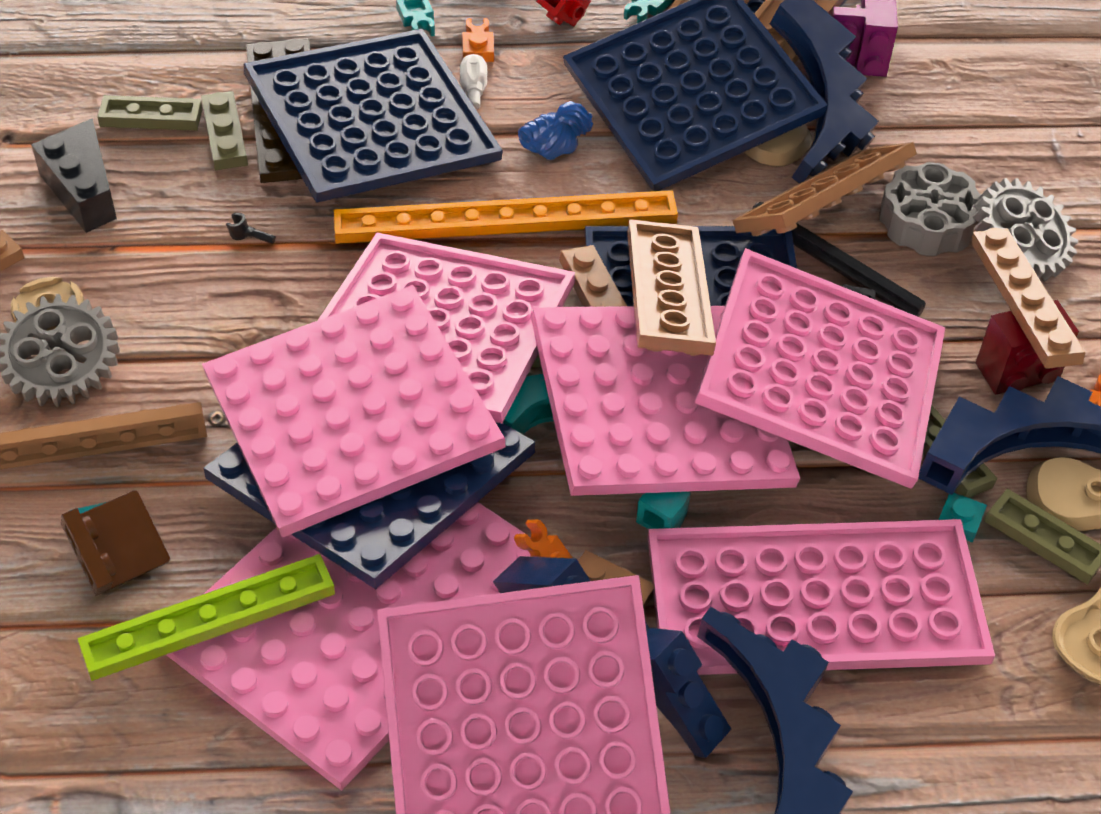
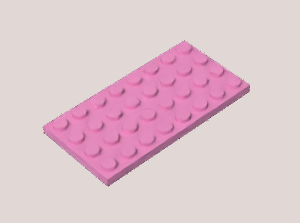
M961 519L648 529L647 540L652 583L654 584L653 594L657 628L679 630L684 633L703 664L697 670L698 675L738 674L722 655L697 637L701 619L710 606L719 612H727L739 620L741 626L754 634H761L770 638L781 651L786 649L792 639L801 645L806 644L815 648L822 658L829 662L826 670L992 664L995 653Z

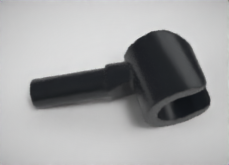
M233 213L231 216L234 224L226 223L229 234L234 240L253 237L270 244L275 242L276 236L248 226L243 213Z

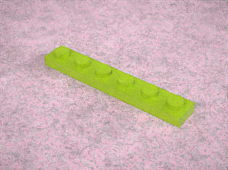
M317 554L77 639L91 681L335 595V587L321 554Z

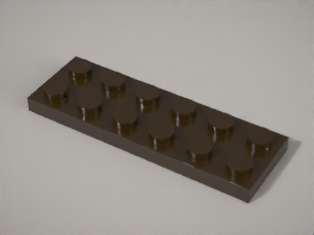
M309 38L246 44L248 62L309 51ZM250 85L260 182L270 183L302 179Z

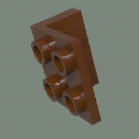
M136 490L80 514L78 508H75L61 516V526L95 596L163 566L170 561V556Z

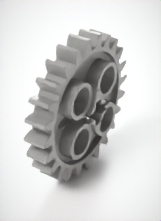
M1005 178L1000 183L994 182L978 197L979 201L974 205L977 211L972 215V218L979 223L974 227V230L986 231L990 228H1008L1038 278L1042 277L1044 281H1047L1051 276L1056 277L1073 262L1071 258L1077 254L1073 247L1078 243V240L1071 235L1076 232V228L1067 225V222L1072 218L1071 216L1061 214L1060 211L1064 206H1055L1052 203L1054 200L1053 195H1049L1047 198L1043 196V187L1040 186L1035 191L1032 189L1030 181H1027L1022 186L1018 178H1015L1011 183Z
M56 294L53 303H48L47 299L42 296L40 298V306L35 307L30 302L26 303L27 313L23 314L15 310L13 312L17 320L15 323L4 321L3 324L7 333H0V374L4 383L10 385L14 394L22 391V395L27 402L35 395L40 406H43L48 398H52L55 406L59 407L63 397H67L71 404H75V394L81 393L82 396L88 399L90 396L87 388L92 386L101 390L102 385L99 378L111 379L112 375L108 366L118 365L115 354L120 352V348L116 341L118 340L116 329L112 328L111 318L109 316L104 317L102 308L98 306L92 309L88 299L78 305L75 295H71L67 303L62 302L60 294ZM52 326H57L53 330L46 331L48 328ZM89 340V342L84 345H77L79 342ZM31 355H37L33 359L25 360L27 357ZM63 369H70L67 373L57 374Z

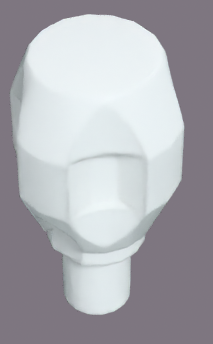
M471 54L465 56L460 64V84L476 110L480 108V97L487 85V64L483 57Z

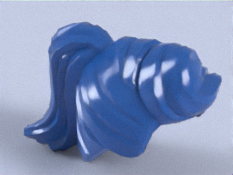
M572 101L560 105L557 112L541 114L533 119V121L531 120L520 127L518 130L519 141L525 149L537 153L548 160H554L560 155L570 154L576 150L578 145L577 136L581 134L586 135L587 132L591 131L593 116L591 113L588 114L582 104Z

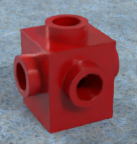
M536 0V2L548 11L546 16L561 26L564 21L575 27L577 22L584 16L591 0Z

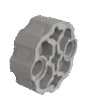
M926 162L920 166L906 165L895 171L893 180L885 186L879 212V221L885 224L888 230L887 236L899 246H907L914 249L918 254L937 256L944 252L957 253L969 246L973 232H977L974 230V227L979 222L973 219L972 215L977 211L974 205L979 201L978 197L981 194L975 187L976 182L964 172L951 170L944 164Z

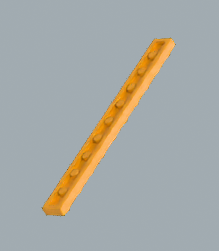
M673 190L334 209L335 242L339 244L371 242L376 233L407 239L581 230L585 229V226H628L629 219L677 224L678 212Z

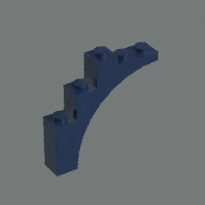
M784 0L779 5L769 24L788 42L800 59L811 85L828 105L825 115L816 119L817 123L811 148L792 176L800 184L824 171L828 166L826 161L829 158L835 161L842 153L849 157L858 148L860 150L866 149L875 138L872 131L879 121L857 103L864 94L860 89L868 78L846 61L853 52L850 46L856 36L815 1Z
M1057 376L1045 402L1009 386L995 413L959 396L925 457L918 479L953 495L966 476L981 464L1005 453L1026 448L1065 447L1101 454V406L1089 401L1093 393L1092 391Z
M519 556L493 583L500 593L589 582L590 579L577 559ZM646 623L656 706L678 731L694 756L706 758L732 728L698 675L697 670L703 664L684 633L679 630L649 628Z
M710 606L701 619L697 637L727 660L745 680L763 710L774 741L778 767L777 805L774 814H841L853 791L846 787L845 782L838 775L830 771H821L817 768L833 743L841 725L835 722L826 710L817 706L811 707L806 703L822 680L829 662L823 659L815 648L806 644L801 645L793 639L786 649L781 651L770 638L761 634H754L741 626L739 620L727 612H719Z

